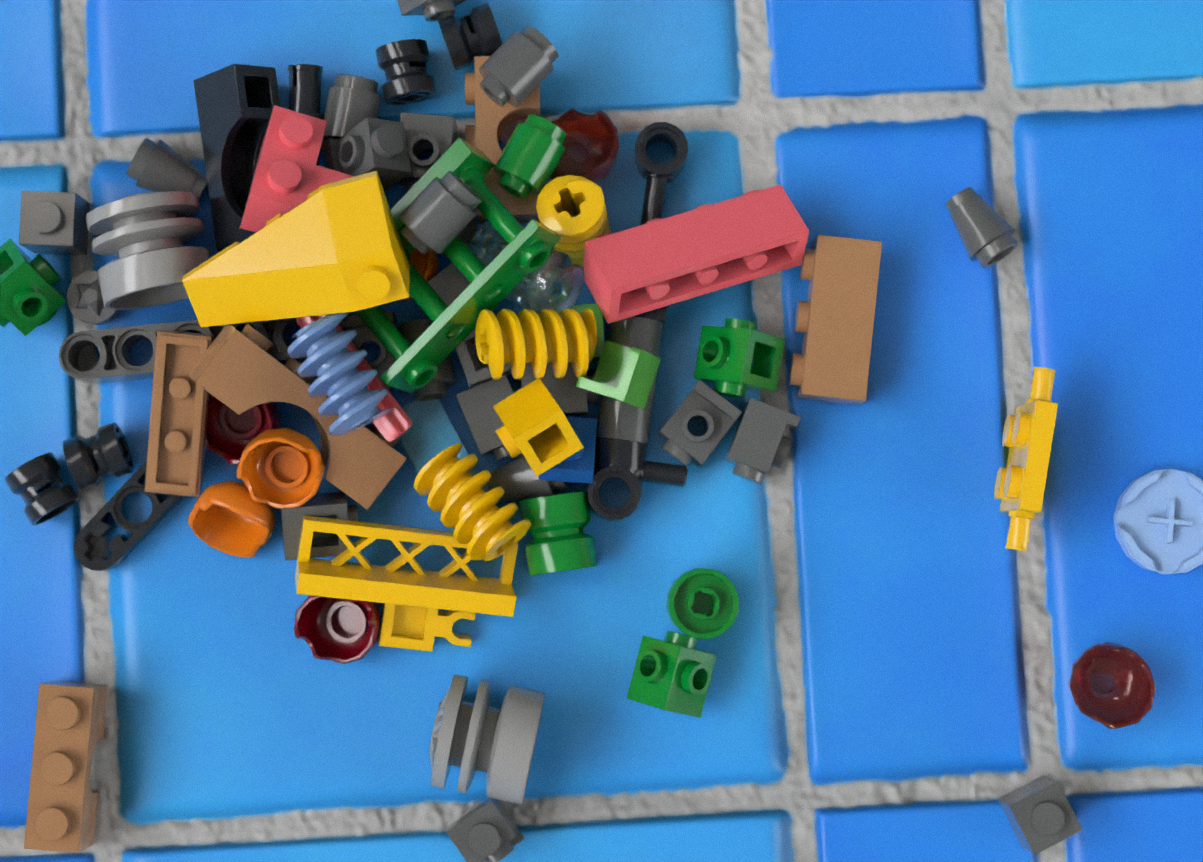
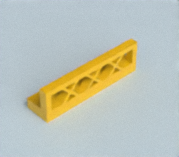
M303 515L295 571L296 593L513 617L517 596L512 587L518 542L503 554L499 579L479 577L467 564L472 560L465 551L460 555L455 547L467 549L468 544H459L453 536L454 532ZM313 532L337 534L347 546L346 550L332 560L310 558ZM348 535L362 538L354 543ZM376 539L391 540L401 554L387 565L379 566L371 565L361 550ZM402 541L412 542L415 544L407 549L405 545L402 543ZM430 545L444 546L454 560L440 571L434 572L425 571L414 557ZM355 556L359 563H352L346 561ZM408 562V563L412 566L413 569L400 568V567L403 566L405 563ZM462 568L466 575L453 573Z

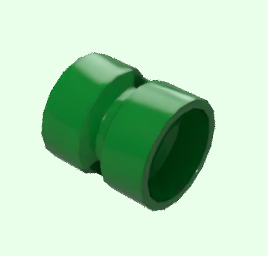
M587 491L519 501L521 520L528 519L531 522L527 533L533 536V540L525 546L529 576L597 566L593 536L584 533L583 527L591 521Z
M696 568L682 573L672 582L667 593L666 608L670 620L681 632L694 638L711 639L722 635L733 625L739 611V597L734 584L724 574L713 569Z

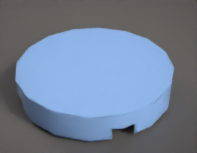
M1175 469L1149 471L1131 481L1119 496L1113 516L1115 536L1125 555L1140 568L1161 575L1187 573L1202 565L1203 481L1195 474Z

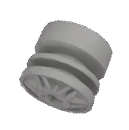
M183 191L146 192L121 198L99 206L87 213L85 219L88 232L100 235L93 239L91 243L92 252L97 255L119 257V259L99 268L97 272L105 308L110 310L140 309L189 299L182 282L183 275L211 258L210 251L205 247L183 246L184 243L202 235L205 230L203 221L198 218H191L200 211L197 195L192 192Z
M454 674L450 688L443 701L439 704L429 749L432 769L430 785L445 789L451 765L461 767L457 791L466 793L472 783L475 772H486L487 798L522 805L545 693L510 686L501 707H491L489 681L481 680L475 703L466 702L468 677Z

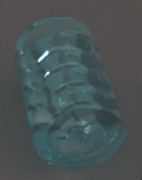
M487 220L474 234L469 248L487 267L508 243ZM553 247L547 262L539 269L529 272L505 298L517 302L524 309L535 311L537 315L544 309H553L560 314L565 309H571L576 303L583 287L584 269L578 264L572 265L568 254L558 250L555 251Z

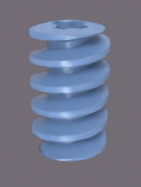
M347 313L329 314L303 327L292 336V338L297 337V339L287 349L290 358L308 357L298 368L300 377L318 376L308 388L310 397L328 396L318 408L320 416H339L329 427L328 431L331 436H341L356 431L393 410H379L377 407L388 394L386 388L369 390L367 388V385L378 374L376 369L359 371L356 367L366 357V350L348 351L346 348L358 335L356 331L338 332L336 328L347 316Z

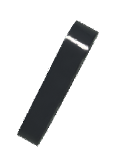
M147 461L77 534L74 542V552L76 558L84 567L95 571H107L119 566L184 497L182 495L170 494L163 501L159 493L144 492L145 484L143 481L146 478ZM142 492L150 498L152 512L146 521L135 524L125 516L124 503L131 494ZM112 515L120 527L132 532V536L127 540L124 534L118 533L108 544V548L112 552L110 558L98 556L93 559L90 553L93 551L94 545L90 542V539L93 535L104 538L116 527L106 521Z

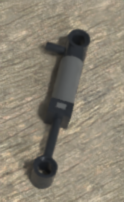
M655 122L646 126L639 133L635 143L634 163L641 177L646 179L640 225L652 219L663 218L667 183L672 182L679 176L686 162L688 154L687 140L678 127L667 122ZM655 142H665L674 149L675 158L670 163L658 165L648 159L646 149ZM667 306L612 322L610 324L608 341L629 348H639L660 358ZM657 373L644 410L603 396L600 397L593 484H588V502L592 510L600 518L618 521L630 516L640 502L643 482L679 487L686 485L688 471L686 466L646 461ZM609 479L621 480L629 489V500L625 506L619 509L607 508L599 499L598 492L600 486Z

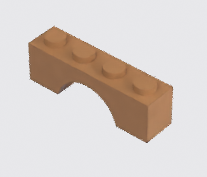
M231 324L226 325L188 373L191 379L238 415L254 406L268 402L291 403L307 410L314 419L319 431L320 453L324 463L323 477L368 510L407 459L394 449L400 439L398 438L391 442L387 441L373 422L369 428L364 426L346 435L331 436L328 431L329 427L339 416H320L318 408L328 396L310 397L308 388L315 377H300L298 368L301 364L293 358L289 357L283 365L267 351L273 343L249 324H246L241 332Z

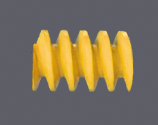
M566 175L553 179L539 193L536 204L539 221L542 225L555 231L561 238L551 249V257L566 267L582 269L585 241L611 232L602 188L584 177Z
M589 308L583 310L580 314L574 309H565L560 314L553 309H544L540 311L539 315L531 309H524L518 315L510 309H503L496 316L492 311L483 309L478 315L475 327L477 356L479 361L488 364L491 377L494 380H499L502 377L505 364H509L514 379H521L526 363H530L533 376L536 379L544 377L547 363H551L553 374L556 378H563L565 376L568 363H572L574 375L577 378L579 376L585 377L589 362L594 357L597 344L596 320L593 311Z
M457 443L441 451L421 468L415 478L414 488L419 495H428V506L432 511L441 512L440 520L445 527H455L454 538L459 544H468L466 552L472 560L479 561L484 559V562H489L511 549L528 531L531 522L525 519L513 525L511 524L510 520L518 510V506L515 503H510L501 508L497 507L496 504L505 493L504 489L499 486L485 492L483 488L491 478L490 472L485 470L472 476L470 472L478 462V458L475 454H470L459 460L457 455L461 451L462 444Z

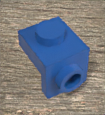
M564 414L584 448L539 475L538 480L593 484L597 418Z

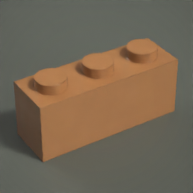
M818 235L813 242L812 249L805 248L800 269V280H809L807 301L798 300L795 316V332L803 333L801 354H792L789 385L798 386V399L861 405L866 402L882 249L881 241Z

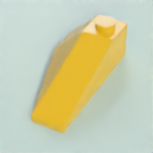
M373 171L322 185L308 194L307 200L284 215L282 213L277 214L266 222L264 228L241 243L234 242L183 275L182 282L200 326L210 327L355 312L409 298L410 265L378 172Z

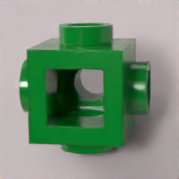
M11 238L0 247V325L5 327L11 322L19 331L27 336L37 326L44 325L50 321L56 314L57 309L66 300L55 285L61 277L50 263L40 254L31 259Z
M726 318L724 327L702 326L694 378L713 383L715 392L729 397L745 398L746 389L776 392L785 339L757 331V323L741 319Z
M667 631L665 640H660L643 635L627 699L665 711L701 718L717 655L696 649L698 638Z

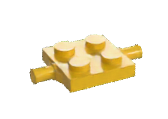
M1033 367L1034 373L1030 398L1026 399V404L1015 409V415H1008L1006 418L1002 445L1009 447L1006 468L1000 467L998 469L994 486V498L1001 500L999 512L1008 513V516L1011 517L1005 548L1028 552L1032 520H1035V513H1041L1058 408V403L1051 402L1056 370L1043 367Z

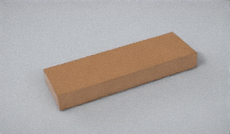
M161 329L157 331L144 492L199 497L201 495L209 392L196 384L188 373L212 344L214 335Z

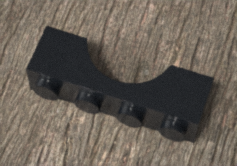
M232 64L193 80L217 253L234 242L241 243L255 234V232L240 228L273 107L274 105L281 107L276 70L273 67Z

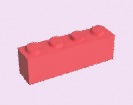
M780 184L763 190H752L742 196L719 203L704 204L694 210L664 219H652L643 225L616 233H604L595 239L585 241L582 277L606 322L609 324L800 266L804 257L809 229Z

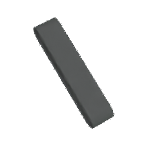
M296 318L231 324L240 332L246 324H249L273 343L267 351L283 365L288 360V336L290 331L298 325ZM198 320L80 331L71 334L63 341L59 348L58 358L62 369L68 375L86 383L101 384L152 379L158 330L214 335L215 340L226 325L201 327ZM148 339L153 345V356L145 365L135 366L130 357L131 349L138 341ZM94 344L99 349V362L92 370L83 372L78 365V355L84 347ZM308 357L293 359L302 364Z

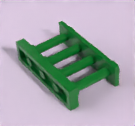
M458 138L391 209L410 265L409 295L433 323L411 345L379 306L355 312H346L347 316H352L356 313L396 360L380 378L386 385L410 393L427 385L435 377L438 365L476 327L479 313L483 309L492 311L529 272L542 267L549 259L551 249L561 240L555 231L533 219L525 228L484 184L485 176L495 166L494 163L483 151L461 138ZM450 170L481 198L482 202L476 208L507 241L508 245L487 267L459 236L444 249L443 252L471 283L448 306L409 261L410 254L416 248L400 232L406 226L400 215L435 177L442 179Z

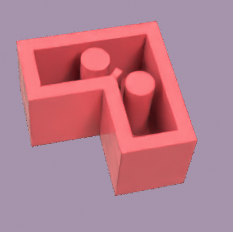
M274 105L263 139L240 228L256 233L264 228L266 222L277 214L282 213L284 215L306 201L308 194L322 185L354 177L316 165L327 121Z

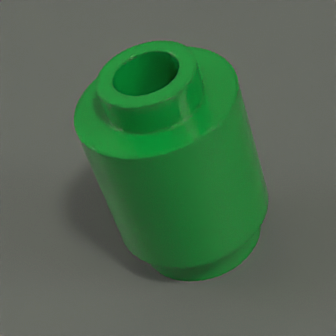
M529 114L524 124H517L493 168L501 177L498 185L507 192L522 199H527L529 193L539 195L543 187L548 183L565 151L562 143L567 134L554 123L540 116Z

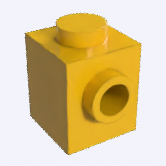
M541 379L532 381L493 406L504 424L495 430L496 434L512 458L522 453L537 477L584 448L562 409Z

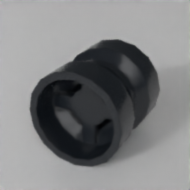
M488 3L473 7L467 16L458 18L451 15L438 20L455 71L470 66L474 56H491L503 44Z
M422 39L400 40L385 44L375 50L378 67L385 72L386 82L382 86L386 104H413L428 100L437 95L434 78L427 73L426 63L430 59L427 41Z
M115 422L99 427L96 435L85 438L78 435L63 441V451L67 465L74 481L81 490L99 485L101 478L108 475L121 477L134 472V463L129 446L120 427Z
M51 452L26 462L5 478L12 493L21 495L26 504L24 513L32 526L42 524L56 517L80 499L73 486L63 482L59 475L61 466Z

